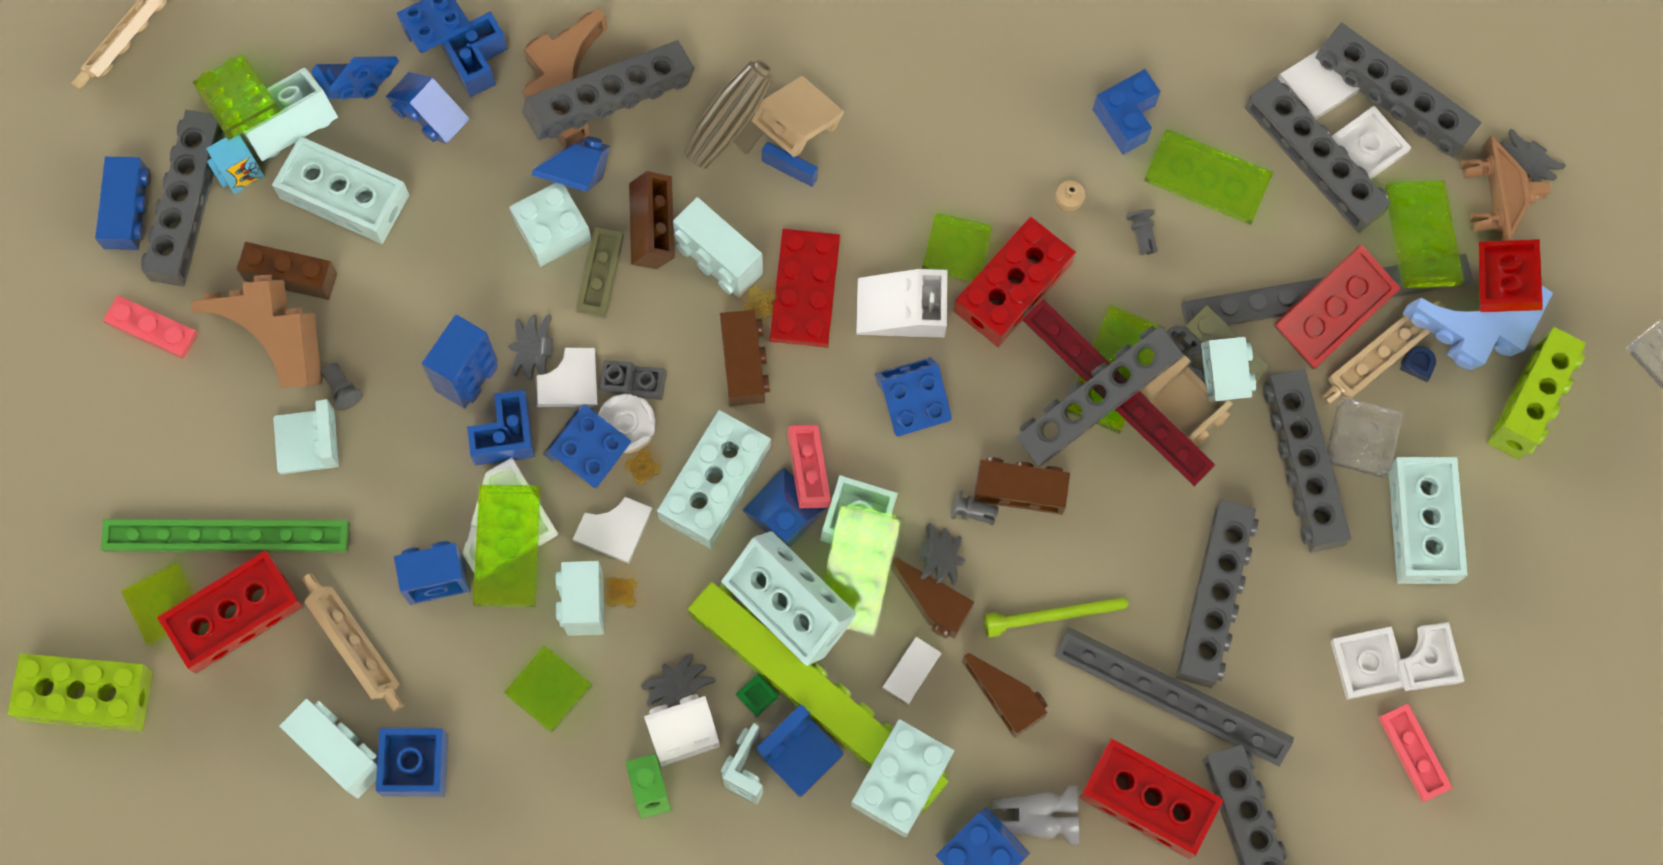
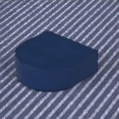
M1414 347L1406 355L1400 370L1428 382L1436 366V357L1427 347Z

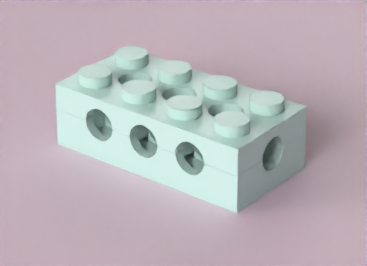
M301 136L272 184L279 199L380 244H383L410 196L403 181Z
M718 410L658 508L659 520L711 549L769 454L771 438ZM727 451H735L737 453L733 458L723 456ZM712 476H720L722 478L718 483L707 481ZM697 501H704L707 503V505L702 509H696L692 507V505Z
M1397 457L1388 466L1397 584H1458L1468 576L1457 457ZM1421 487L1426 489L1429 495L1423 493ZM1423 516L1430 520L1431 525L1425 522ZM1425 546L1430 547L1434 554L1429 553Z
M772 531L753 537L721 581L806 666L825 658L858 615Z

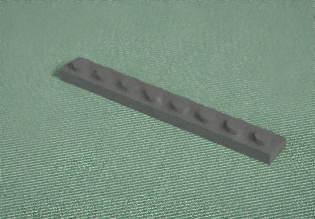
M1068 627L1055 654V657L1236 746L1243 744L1246 751L1279 767L1293 744L1294 737Z

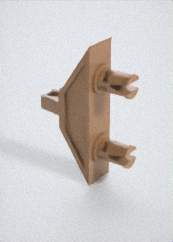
M1491 135L1483 145L1485 159H1463L1460 169H1466L1461 175L1463 178L1487 176L1491 190L1494 212L1471 213L1469 222H1475L1471 227V231L1496 229L1499 241H1506L1512 239L1528 205L1535 204L1538 199L1547 198L1551 190L1549 182H1532V178L1527 177V172Z

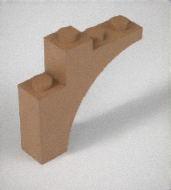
M599 8L592 13L584 14L576 25L561 31L554 41L545 33L540 38L536 37L527 44V47L524 49L526 60L540 78H534L526 84L525 89L522 90L524 99L576 79L585 53L592 43L608 29L606 15ZM554 110L559 114H564V112L560 110ZM588 123L578 129L573 127L563 131L561 135L556 137L557 140L566 148L581 138L589 136Z
M272 275L254 276V282L242 283L243 290L229 291V297L221 298V292L203 294V300L191 301L193 313L204 312L221 315L237 322L250 331L260 341L272 359L281 388L322 384L315 313H303L302 308L287 309L284 280H272Z

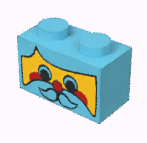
M238 131L206 148L211 156L207 163L222 187L224 188L229 185L234 194L264 178L262 171Z

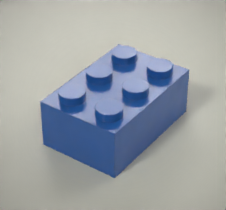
M455 314L421 364L434 390L465 409L469 402L474 403L481 392L480 386L485 379H490L494 375L498 367V360L487 332Z

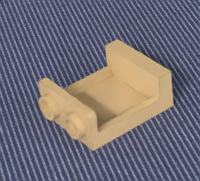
M801 76L763 99L752 122L789 154L796 157L802 152L809 139L825 129L830 133L833 132L845 111L805 77Z
M1185 356L1150 382L1140 392L1198 447L1210 436L1207 431L1213 425L1219 428L1229 419L1231 415L1228 411L1233 403L1230 400L1226 403L1223 401L1207 402L1206 385L1188 367L1191 361Z

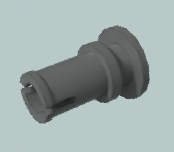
M1153 209L1138 210L1126 216L1128 221H1133L1131 229L1136 233L1139 255H1145V252L1149 255L1158 251L1152 228L1155 224L1150 219L1155 214Z
M331 363L322 369V376L333 390L331 395L336 400L334 405L337 410L349 409L362 399L363 394L361 390L355 389L353 383L347 381L337 363Z
M962 490L957 492L951 505V519H955L958 514L962 515L964 520L972 518L994 525V517L997 518L999 507L975 501L972 496L964 498L962 497Z

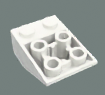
M915 269L858 278L856 335L945 338L947 327L948 270Z
M698 694L682 698L680 705L668 708V705L657 706L649 710L650 715L644 716L661 767L720 747L705 696L699 698Z

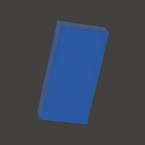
M766 142L762 149V162L811 187L814 186L817 181V166L797 156L793 157L787 151Z

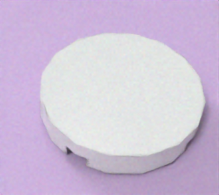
M626 393L616 395L604 402L600 408L598 415L631 440L624 453L639 451L649 444L655 434L656 420L653 409L641 397Z

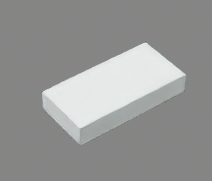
M915 637L882 689L906 705H909L942 653L918 637Z

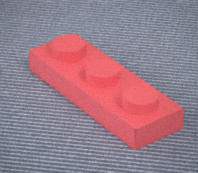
M119 295L116 296L103 319L107 325L182 359L185 358L198 335L194 329Z
M789 425L787 436L799 509L829 508L831 497L818 425Z
M1409 704L1378 718L1422 803L1452 789Z

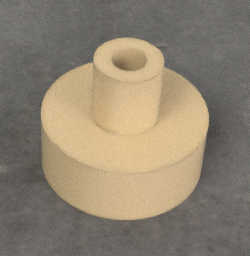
M1065 181L1057 189L1055 195L1056 203L1064 211H1076L1083 205L1085 190L1076 181Z

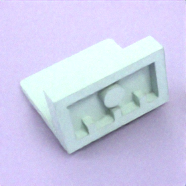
M327 399L315 401L316 411L274 416L276 460L279 474L339 467L335 412Z
M753 723L750 730L746 727L743 729L736 743L738 745V752L735 757L729 755L721 772L723 773L722 777L725 788L758 805L763 795V785L759 782L760 778L747 770H743L740 773L760 737L759 725Z

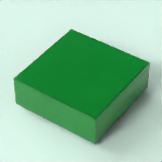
M759 673L736 693L739 700L756 718L779 698V695Z

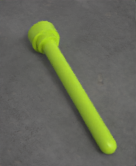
M1122 597L1005 617L1003 614L991 612L983 615L986 635L990 638L1000 636L1002 632H1006L1007 628L1124 610L1129 606V602L1126 598Z

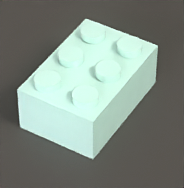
M305 67L229 110L244 137L261 161L277 156L281 150L293 143L295 144L300 136L305 138L317 129L327 127L331 121L338 118L324 91Z
M698 197L673 220L676 248L685 257L690 255L697 261L698 268L707 276L712 274L719 280L718 285L727 294L733 293L740 298L763 275L762 253Z
M306 698L279 727L339 785L359 799L376 781L378 756L364 743L358 746L356 743L360 739L342 722L336 725L335 722L338 718L319 700L313 704Z
M899 719L853 798L851 807L906 838L949 763L954 750Z

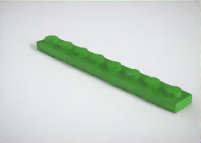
M103 519L101 550L104 552H263L266 550L267 552L348 553L350 522L348 520Z

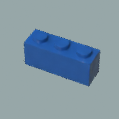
M105 157L95 239L103 249L139 250L140 240L144 239L145 228L142 217L148 208L145 191L146 186L150 185L151 173L140 157Z

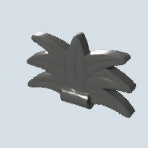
M1510 129L1508 132L1513 145L1504 140L1500 143L1527 172V177L1532 178V182H1542L1541 179L1554 181L1557 179V176L1548 169L1562 170L1566 167L1565 164L1550 158L1545 153L1547 149L1535 141L1530 143L1523 140L1513 129Z
M550 314L541 321L538 328L535 315L530 317L524 329L521 321L516 319L515 328L519 342L508 346L510 350L517 352L512 368L514 376H517L519 370L523 367L524 373L531 381L535 366L540 375L547 374L546 362L547 358L552 357L553 339L548 337V329L552 320Z
M928 523L926 526L928 540L923 541L921 545L920 559L924 561L925 566L920 578H927L935 570V582L937 584L948 574L951 584L955 585L958 579L956 566L963 565L965 559L956 554L961 545L962 537L958 536L952 542L949 532L946 528H943L939 539L933 525Z
M689 654L681 660L674 670L663 664L664 676L654 678L642 684L641 687L642 690L653 689L646 701L648 706L661 700L658 706L668 705V708L677 704L680 705L682 698L694 695L698 689L715 683L716 680L708 676L697 677L707 667L703 664L689 666L694 659V655Z

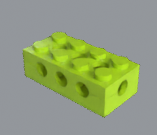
M1554 326L1535 345L1487 444L1517 460H1520L1527 453L1532 454L1537 445L1541 446L1549 433V430L1545 427L1549 420L1553 421L1559 413L1561 405L1558 401L1562 395L1565 396L1573 384L1574 380L1570 376L1574 370L1577 371L1586 357V355L1582 354L1586 342Z
M19 653L7 715L23 722L143 732L153 670L144 664ZM54 685L53 691L47 695L49 687ZM85 687L84 694L77 698L78 692ZM116 690L115 697L108 701L109 694Z

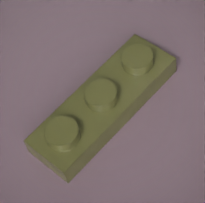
M594 227L576 307L578 313L606 317L623 243V232Z
M1205 305L1185 326L1201 343L1239 337L1208 305ZM1252 350L1253 359L1248 361L1249 372L1254 373L1255 380L1257 381L1270 366Z

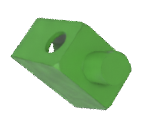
M657 753L626 761L625 764L640 818L644 819L671 811Z

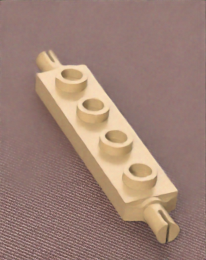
M137 0L80 68L81 72L70 83L71 86L81 91L93 77L99 78L106 75L113 67L111 62L118 54L122 55L129 49L132 37L136 33H141L148 26V18L154 12L160 11L167 3V0Z
M1437 300L1434 304L1439 306L1442 302ZM1404 315L1330 376L1328 380L1332 387L1320 396L1322 402L1327 399L1324 404L1329 406L1340 395L1348 401L1351 400L1432 332L1415 326L1411 319Z
M313 573L305 575L302 578V582H304L311 594L304 603L372 700L384 698L393 713L402 709L404 703L395 693L400 683L333 587L321 586Z

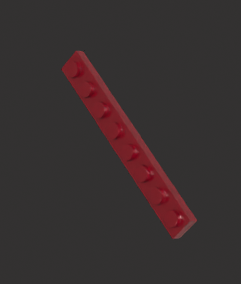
M1044 299L1022 320L1086 382L1093 378L1091 372L1104 362L1107 365L1111 364ZM1117 370L1115 373L1116 381L1119 384L1128 382ZM1102 385L1094 387L1093 389L1105 399L1106 389ZM1140 391L1115 409L1194 487L1216 466Z

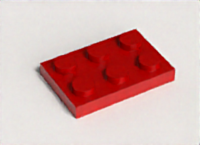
M1540 239L1479 242L1480 312L1543 310Z

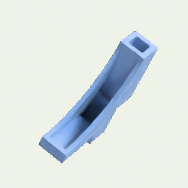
M1542 286L1543 310L1462 312L1442 308L1423 298H1419L1409 303L1403 314L1410 318L1415 326L1425 328L1435 334L1436 339L1440 342L1450 344L1451 347L1446 355L1455 360L1454 362L1457 366L1471 371L1485 365L1493 347L1497 353L1509 357L1523 352L1553 292Z

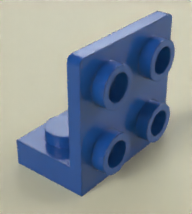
M421 0L396 13L405 35L410 42H414L420 53L471 28L469 20L456 0Z
M396 56L354 57L348 64H316L311 73L328 99H367L377 93L379 86L392 74V70L399 61Z
M931 357L875 373L877 385L884 393L893 431L896 436L912 433L948 422L952 419L939 365Z
M584 404L577 408L542 455L551 462L558 460L590 486L597 488L630 445L631 440Z
M802 704L756 748L757 754L799 797H802L843 756V751L810 719V712Z

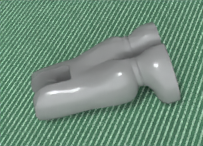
M1078 785L1068 786L1061 796H1056L1052 792H1039L1025 796L991 799V810H1014V821H1001L1012 834L1051 839L1057 834H1062L1070 845H1079V816L1053 817L1055 812L1078 814Z

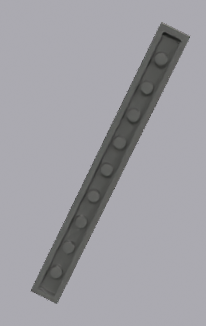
M1466 253L1382 267L1401 288L1391 298L1469 285L1473 281ZM1323 278L1183 301L1181 307L1185 324L1187 325L1205 305H1208L1228 326L1281 317Z

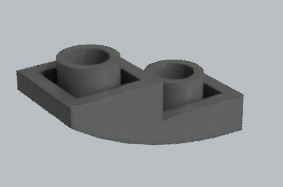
M604 361L599 389L615 394L626 393L646 399L662 400L667 371L664 368L638 367L632 362Z

